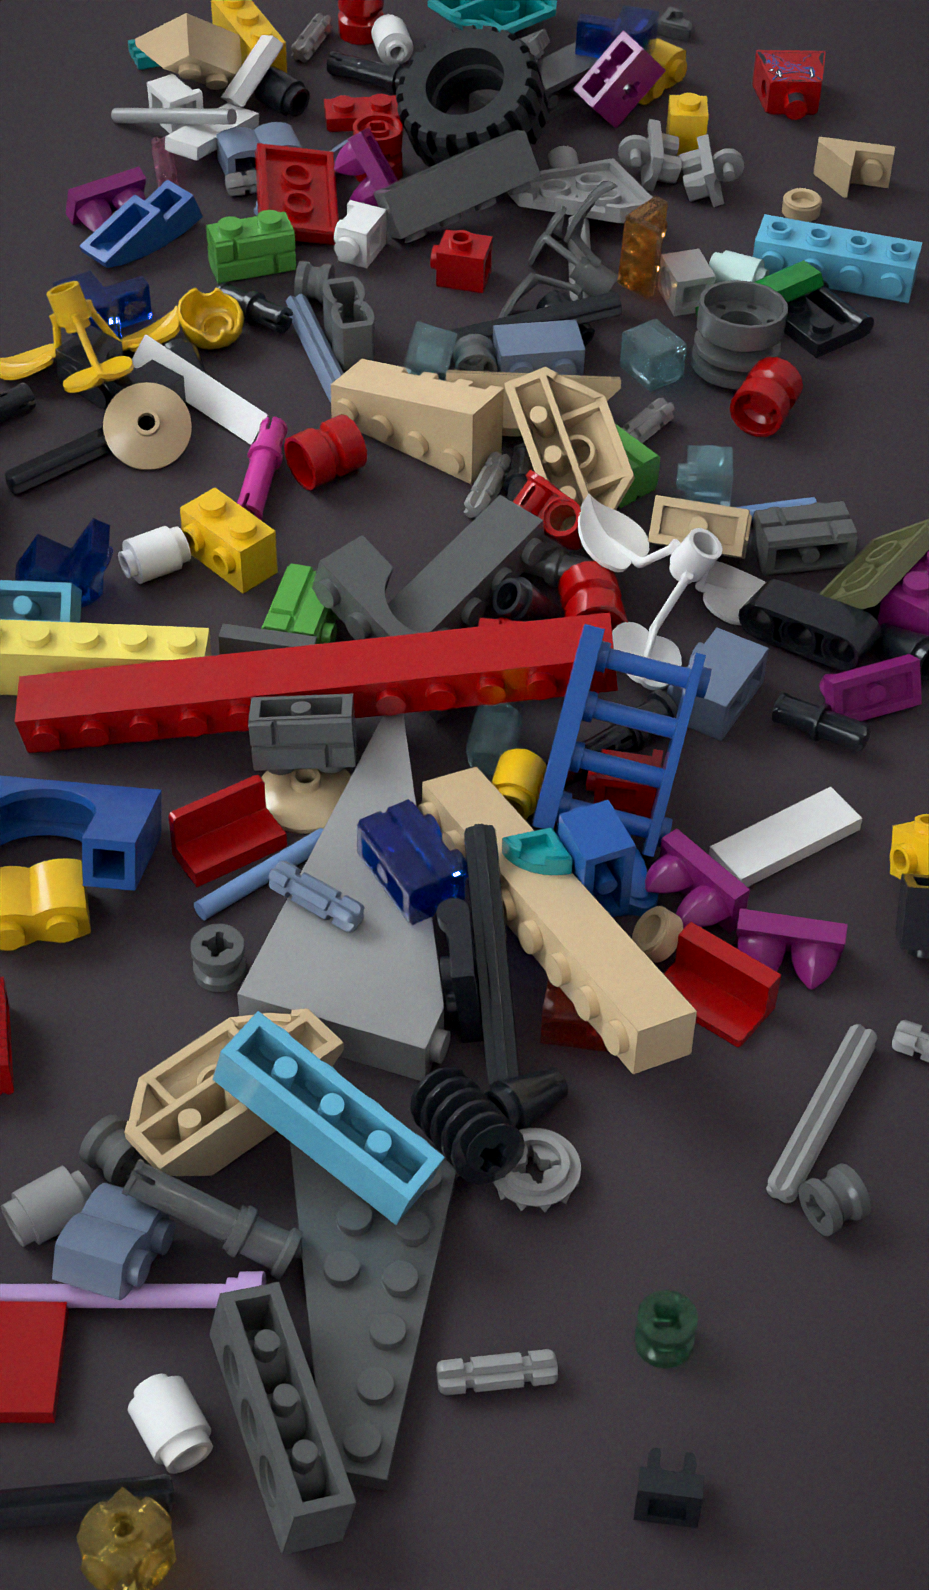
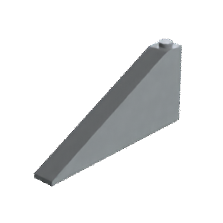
M404 714L384 715L300 873L302 876L306 872L342 892L340 896L342 899L347 895L362 903L365 907L364 919L353 932H346L332 924V917L330 920H325L291 901L293 895L290 894L237 994L239 1016L254 1015L257 1011L261 1013L291 1014L292 1010L308 1008L344 1042V1050L339 1057L421 1081L429 1074L434 1062L440 1064L443 1062L449 1047L451 1034L450 1031L444 1030V1002Z

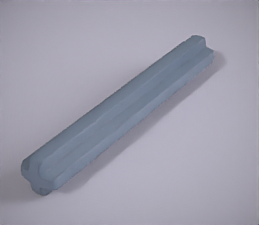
M299 294L296 297L290 295L286 303L288 308L292 310L293 315L289 317L293 319L292 324L331 403V384L344 373L307 297L303 294Z

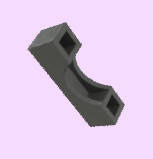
M363 535L319 561L312 589L315 591L320 603L326 608H331L346 624L348 632L355 640L417 633L403 625L389 609L385 593L394 567ZM456 708L427 712L437 722Z

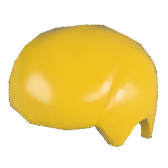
M192 288L179 300L177 308L179 323L186 339L196 345V347L210 350L223 348L234 343L242 333L244 314L238 301L223 293L219 288H215L211 293H201L197 288Z

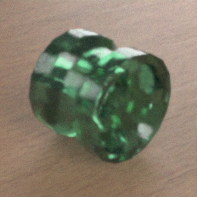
M661 1290L646 1296L639 1305L634 1336L636 1351L644 1361L654 1367L665 1369L677 1367L686 1362L693 1352L698 1323L696 1307L688 1297L676 1291ZM665 1321L671 1322L672 1324L669 1327H659L656 1324V1322Z

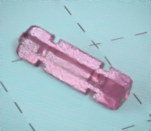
M165 136L161 139L154 137L151 141L158 188L167 179L178 186L174 153L165 150Z

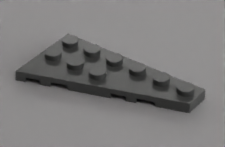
M290 1142L299 1230L303 1231L300 1247L315 1386L350 1485L387 1491L458 1173L448 1161L443 1160L431 1184L400 1222L395 1225Z

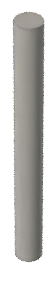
M114 108L111 112V118L114 123L233 125L237 120V114L234 109Z

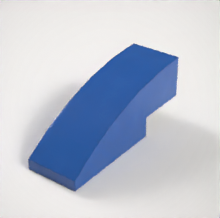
M167 179L146 200L134 194L92 233L79 248L83 253L106 268L124 265L166 246L190 229L203 216L194 195Z

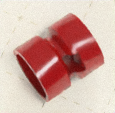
M338 0L340 10L338 14V33L340 38L345 42L355 45L374 43L371 31L375 21L384 15L382 11L384 0Z
M372 113L358 118L353 124V136L369 127L397 180L400 181L403 177V153L401 151L403 147V124L398 118L385 113ZM366 173L354 175L360 183L368 177Z
M766 357L759 360L753 366L745 382L739 387L732 398L729 408L731 418L741 430L755 437H767L779 430L787 418L789 410L795 405L802 393V376L796 367L778 357Z
M344 414L322 422L317 430L308 428L286 438L284 443V453L292 475L304 489L309 491L334 480L336 475L341 477L365 466L367 462V448L364 438L355 422Z
M585 561L571 566L563 573L559 580L558 591L565 617L610 613L612 631L617 625L628 622L625 607L621 601L622 594L618 577L614 571L603 567L596 561Z

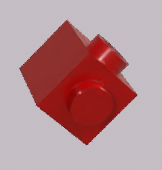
M445 230L440 245H434L431 252L430 267L436 270V286L483 293L492 271L493 237L472 234L465 230Z

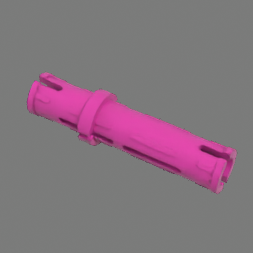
M269 417L264 418L260 423L257 440L251 444L247 454L248 458H250V463L237 501L240 506L251 514L254 513V516L260 520L263 517V510L274 472L280 468L283 461L281 448L288 432V426L278 417L272 418L270 429H268Z

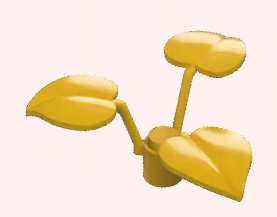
M78 281L58 285L46 293L54 312L49 315L53 325L54 343L11 357L0 358V378L4 380H17L52 365L53 359L56 358L55 349L62 345L61 327H65L68 334L78 333L92 366L76 372L65 379L63 386L66 392H82L98 387L104 381L109 382L122 378L133 371L134 363L132 359L128 356H117L99 364L85 331V328L91 325L89 317L95 321L104 333L122 342L123 351L130 349V351L136 352L145 334L160 344L174 338L178 334L180 323L177 316V306L146 328L119 339L95 310L91 299H85Z

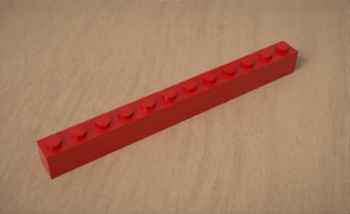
M610 613L19 676L15 724L27 752L34 753L82 747H100L103 745L138 741L148 742L157 739L185 736L196 737L223 732L249 731L251 698L353 694L355 718L384 715L394 716L403 713L431 710L442 711L450 708L563 697L566 694L584 624L605 629L602 641L611 643V648L614 649ZM605 668L604 673L594 671L589 691L596 693L618 691L616 671Z

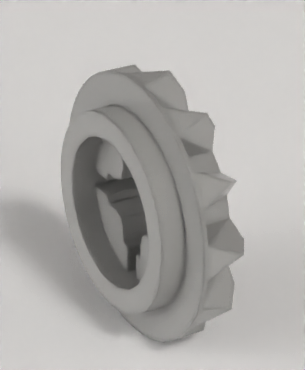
M541 1128L519 1130L523 1134L525 1142L522 1158L516 1167L505 1177L492 1182L498 1190L500 1200L508 1198L516 1202L520 1211L527 1206L540 1207L546 1212L551 1204L559 1201L566 1204L571 1192L575 1187H579L581 1162L576 1149L567 1139L553 1131ZM528 1156L532 1157L533 1163L537 1164V1168L540 1171H544L541 1183L537 1184L536 1181H533L532 1176L526 1173Z

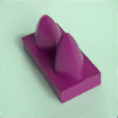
M368 127L347 139L348 142L338 153L334 170L345 175H361L366 173L368 177L356 187L349 201L352 200L378 207L373 192L396 183L398 180Z
M136 167L68 189L65 213L72 225L82 222L92 232H95L113 215L112 212L117 211L134 194L146 200L144 194L146 177L141 168Z
M911 654L838 674H826L819 683V689L825 698V702L831 705L832 711L859 721L922 704L920 660Z
M677 828L662 837L660 856L651 865L645 880L647 892L659 894L681 892L686 896L676 912V915L683 922V929L690 922L701 928L717 923L730 934L737 929L740 908L747 909L750 889Z
M740 908L735 944H738L740 951L776 972L782 963L785 951L791 952L792 962L797 975L805 986L812 990L822 984L835 969L845 946L848 924Z

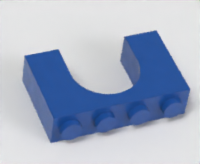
M0 776V846L18 838L38 835L63 836L82 842L83 886L136 890L161 838L162 790Z

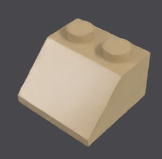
M188 13L135 38L136 46L162 68L179 74L183 79H192L205 84L209 89L219 90L226 88L242 66L240 35Z

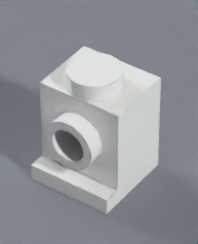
M174 74L147 82L149 108H203L202 91L199 88L192 90ZM188 124L160 125L171 134Z
M352 200L347 203V215L343 220L338 221L334 231V241L336 243L334 250L338 256V261L368 268L387 243L386 209Z

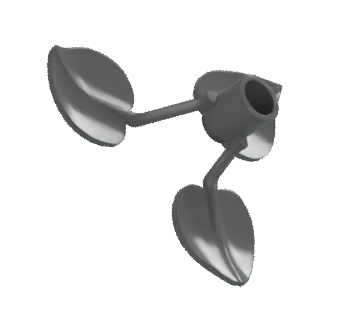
M603 181L596 186L574 215L566 232L564 241L568 243L571 238L587 258L584 256L581 259L577 258L557 242L562 240L563 220L567 210L565 206H562L552 217L547 226V231L539 237L529 257L528 264L532 266L536 257L545 248L551 246L576 266L569 276L576 282L572 284L531 272L510 295L498 318L509 316L518 300L537 284H546L568 290L579 296L581 291L590 297L609 292L619 275L601 264L602 259L594 255L581 239L584 219L597 199L606 192L617 188L618 186L615 183Z

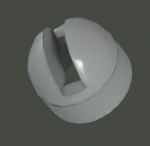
M569 146L556 147L550 151L547 157L549 169L579 164L577 152Z

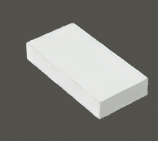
M262 35L221 98L229 104L240 107L244 106L283 48V43L274 36Z

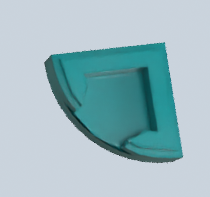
M552 828L502 838V854L517 867L543 875H566L572 873L573 859Z

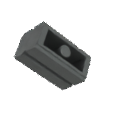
M844 501L816 502L810 505L782 508L770 507L754 512L751 546L756 558H758V564L763 576L843 568L854 559L858 539L857 530L852 519H850V514Z
M353 694L251 698L248 727L254 771L268 770L275 775H286L295 769L318 768L325 773H336L346 767H356L357 731Z

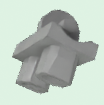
M649 119L647 124L648 138L646 139L641 135L626 137L619 144L618 156L625 166L630 168L640 167L642 187L645 190L653 191L657 181L676 184L681 171L682 161L680 157H676L679 148V137L662 133L660 121Z
M708 134L697 137L699 149L680 154L679 156L682 161L683 181L689 201L693 202L710 196L713 207L724 204L720 181L729 182L737 179L743 173L744 160L741 153L730 148L722 149L712 156L710 139Z

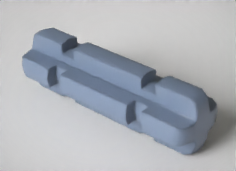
M280 861L274 869H271L268 876L270 879V889L284 897H289L292 894L291 901L325 920H330L332 917V924L346 932H353L362 923L365 916L363 914L365 907L362 903L347 895L343 899L340 898L342 892L306 872L302 876L299 875L301 869L287 861Z

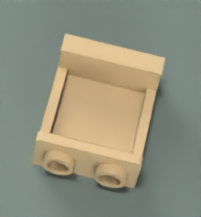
M656 495L648 542L665 547L673 539H677L682 543L691 530L702 528L718 538L722 545L721 556L745 559L752 516L749 514L750 510Z

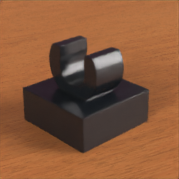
M652 1448L648 1455L647 1467H640L633 1520L697 1528L703 1501L705 1475L695 1474L697 1461L694 1453L686 1452L683 1470L678 1472L663 1470L660 1466L661 1449Z

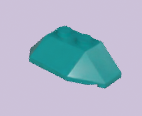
M428 0V7L459 31L463 30V26L474 25L476 29H482L483 25L496 27L498 33L502 29L514 33L555 16L557 0Z

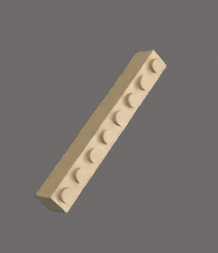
M478 767L424 781L422 783V804L418 806L417 810L420 825L425 833L431 834L443 848L446 858L452 863L455 862L467 879L464 840L466 828L474 826V824L483 823L484 825H493L496 829L505 923L519 938L524 951L527 954H532L546 970L551 983L555 987H560L572 1001L581 1019L588 1020L599 1033L608 1051L612 1055H617L632 1074L691 1054L697 1011L573 873L566 875H543L529 872L517 867L502 854V838L534 830Z

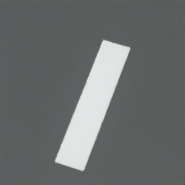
M145 334L132 358L134 367L136 369L142 367L153 359L184 376L186 402L251 445L259 432L261 421L268 414Z

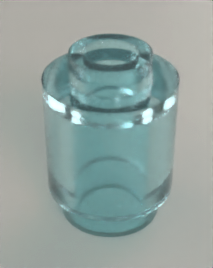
M509 703L480 705L476 709L466 744V754L471 768L478 767L484 775L494 776L500 756L505 751L517 749L523 726V717Z

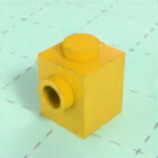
M694 93L669 95L666 134L679 137L677 155L699 149L697 137L707 134L709 117L707 96H699Z

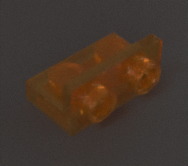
M656 195L625 217L618 271L619 277L617 279L618 284L647 299L654 295L656 275L660 268L663 237L668 226L666 221L668 202Z

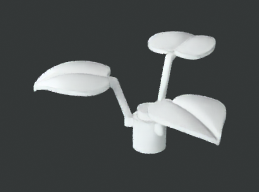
M590 494L587 495L581 505L580 516H578L579 537L586 552L598 564L614 572H623L631 563L637 568H643L671 554L669 569L672 576L679 581L651 624L649 631L634 622H624L617 625L612 631L614 649L681 666V655L676 644L669 639L657 636V633L688 584L696 582L695 588L700 592H704L703 601L711 613L727 623L741 625L738 617L740 608L766 583L742 570L716 561L722 554V545L718 538L708 530L695 528L691 530L682 543L677 539H673L668 546L647 555L649 552L648 537L644 530L632 519L619 511L599 503ZM627 674L633 681L641 683L643 687L650 690H661L669 686V684Z

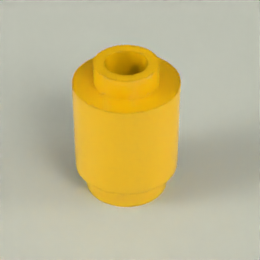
M527 749L505 751L498 760L491 783L524 820L536 810L547 766L541 757Z

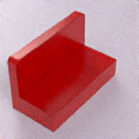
M254 775L178 808L168 815L172 854L196 887L287 847L286 832L266 808L265 782L259 775Z
M690 922L679 933L675 962L664 973L666 978L697 1011L695 1022L736 1047H741L775 1009L781 980L780 973L693 922Z

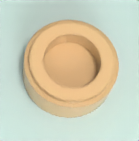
M792 189L785 193L783 197L782 213L788 219L805 222L813 221L820 216L822 198L810 189Z
M662 906L653 907L638 920L633 931L632 940L652 962H661L667 959L677 948L678 935L683 930V922L678 915Z

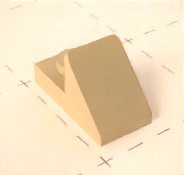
M819 137L814 175L844 198H848L850 183L888 188L895 147Z

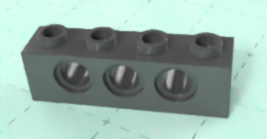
M275 1282L220 1293L210 1330V1337L281 1556L343 1541L356 1505V1500L280 1284Z

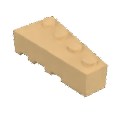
M366 359L358 361L331 384L332 418L340 414L347 415L355 422L361 433L469 484H473L476 481L491 453L498 452L502 455L503 387L490 385L487 389L476 388L473 381L458 379L454 383L439 380L438 374L424 371L419 376L409 374L405 367Z

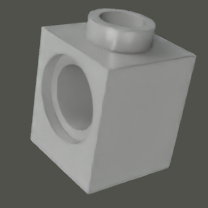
M700 249L661 254L658 290L673 316L696 313L695 308L699 306L701 293L708 286L715 284L716 275Z

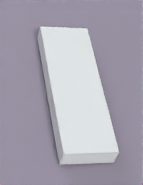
M227 103L217 109H234L237 114L235 124H188L165 136V150L197 161L217 149L216 135L221 131L234 127L256 128L259 125V113Z
M828 787L710 846L709 856L746 887H749L859 831L862 817L832 787Z

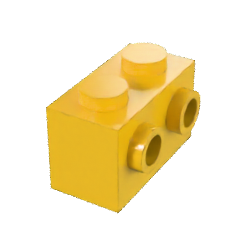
M216 487L180 507L181 530L188 541L191 555L242 594L278 573L276 531Z

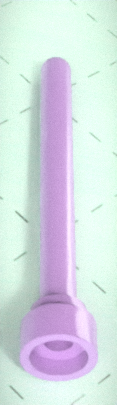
M240 1271L238 1278H227L226 1284H143L140 1288L133 1286L130 1293L122 1300L113 1299L68 1284H0V1301L67 1302L68 1308H216L220 1293L265 1285L266 1276L264 1271Z

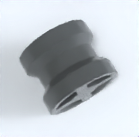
M299 261L295 276V297L303 294L307 299L318 300L323 305V283L327 279H335L334 265L325 263L318 267L312 266L309 261Z
M469 334L456 342L453 348L455 370L497 372L495 349L489 338L480 334Z
M211 924L201 928L194 934L191 940V956L194 960L193 975L197 984L205 990L227 992L240 985L246 976L244 938L240 931L233 926Z
M110 1114L100 1119L86 1134L80 1147L79 1156L80 1160L90 1168H101L104 1173V1179L109 1183L125 1187L137 1161L141 1159L146 1164L148 1162L125 1138L127 1122L116 1114Z
M840 1163L829 1169L826 1178L822 1180L811 1178L799 1185V1201L803 1212L812 1226L824 1236H830L841 1230L844 1221L849 1219L857 1222L868 1216L871 1212V1200L867 1188L860 1176L847 1164Z

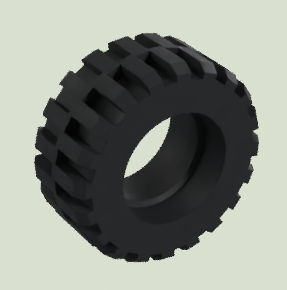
M470 25L463 26L462 31L454 32L453 29L443 33L442 38L436 41L431 39L425 43L424 50L421 53L416 52L408 62L410 68H404L399 79L400 85L396 90L397 111L416 155L421 157L423 163L428 167L510 131H525L529 144L535 145L542 134L541 128H544L548 118L547 107L549 105L548 96L535 57L531 54L529 47L524 41L516 39L514 34L502 29L498 33L496 27L483 25L482 29H476V26ZM478 90L499 91L497 96L488 105L478 111L464 115L446 114L454 102L466 94Z

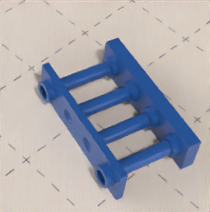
M584 624L532 826L542 829H554L555 821H559L560 814L569 812L578 806L592 805L593 803L573 799V793L563 791L568 771L578 773L579 768L657 788L650 818L615 809L628 833L644 838L641 853L654 857L656 847L661 848L662 837L671 831L673 819L664 817L694 700L695 697L704 699L712 669L703 667L706 655L700 653L692 654L689 668L612 649L611 643L602 641L605 629ZM605 668L683 688L676 718L599 699L598 693L589 691L594 671L604 673ZM592 718L670 738L663 768L586 749L585 743L576 741L581 721L591 723Z

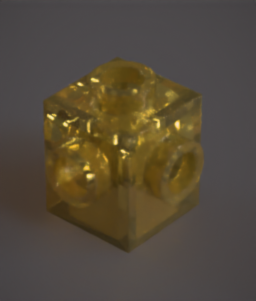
M121 1487L108 1502L101 1501L87 1513L80 1525L79 1533L76 1537L82 1558L81 1572L98 1590H150L155 1588L166 1577L173 1563L177 1560L171 1529L173 1524L171 1517L152 1498L145 1496L140 1501L125 1488Z

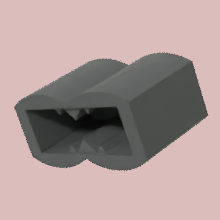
M355 276L325 280L323 283L324 332L327 339L332 343L333 352L341 369L349 370L361 359L375 361L374 312L370 305L365 302V288L362 282Z

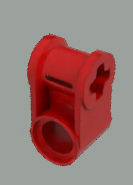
M529 470L525 475L527 482L515 497L513 503L543 520L544 535L560 546L566 547L568 550L583 548L578 532V516H580L581 512L580 505L574 499L562 493L548 480ZM571 516H576V521L570 529L560 531L564 520Z

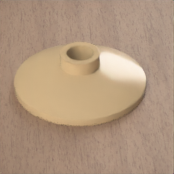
M145 382L128 386L114 396L104 415L103 430L107 445L121 462L140 470H156L172 464L184 453L190 441L192 424L188 408L178 394L163 385ZM144 416H150L155 420V425L150 430H143L138 425L139 420Z
M318 768L295 769L286 775H275L267 770L261 777L265 782L266 808L284 831L297 834H311L319 828L324 829L351 775L346 769L336 773H325Z

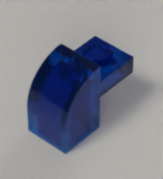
M623 5L617 20L581 13L577 21L575 54L600 58L620 33L625 31L651 56L656 45L659 11Z
M87 271L52 282L54 288L63 283L78 281L85 299H91L95 310L119 339H122L121 328L152 318L149 283L143 276L103 287L91 271ZM89 317L90 326L102 331L95 321Z
M93 518L72 548L37 534L16 563L15 581L72 583L82 590L81 608L92 604L103 594L104 571L108 567L113 555V547L109 545L110 525Z

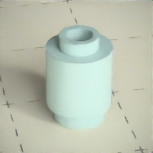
M725 250L723 253L714 252L709 262V266L716 275L715 284L732 280L755 282L769 276V270L764 269L763 259Z

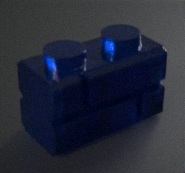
M407 799L388 807L385 813L378 811L360 819L358 824H356L358 855L408 923L415 925L433 917L439 904L446 899H465V879L468 878L467 862L464 856L456 848L453 850L448 849L442 841L441 829L436 819L431 814L423 816L413 801Z

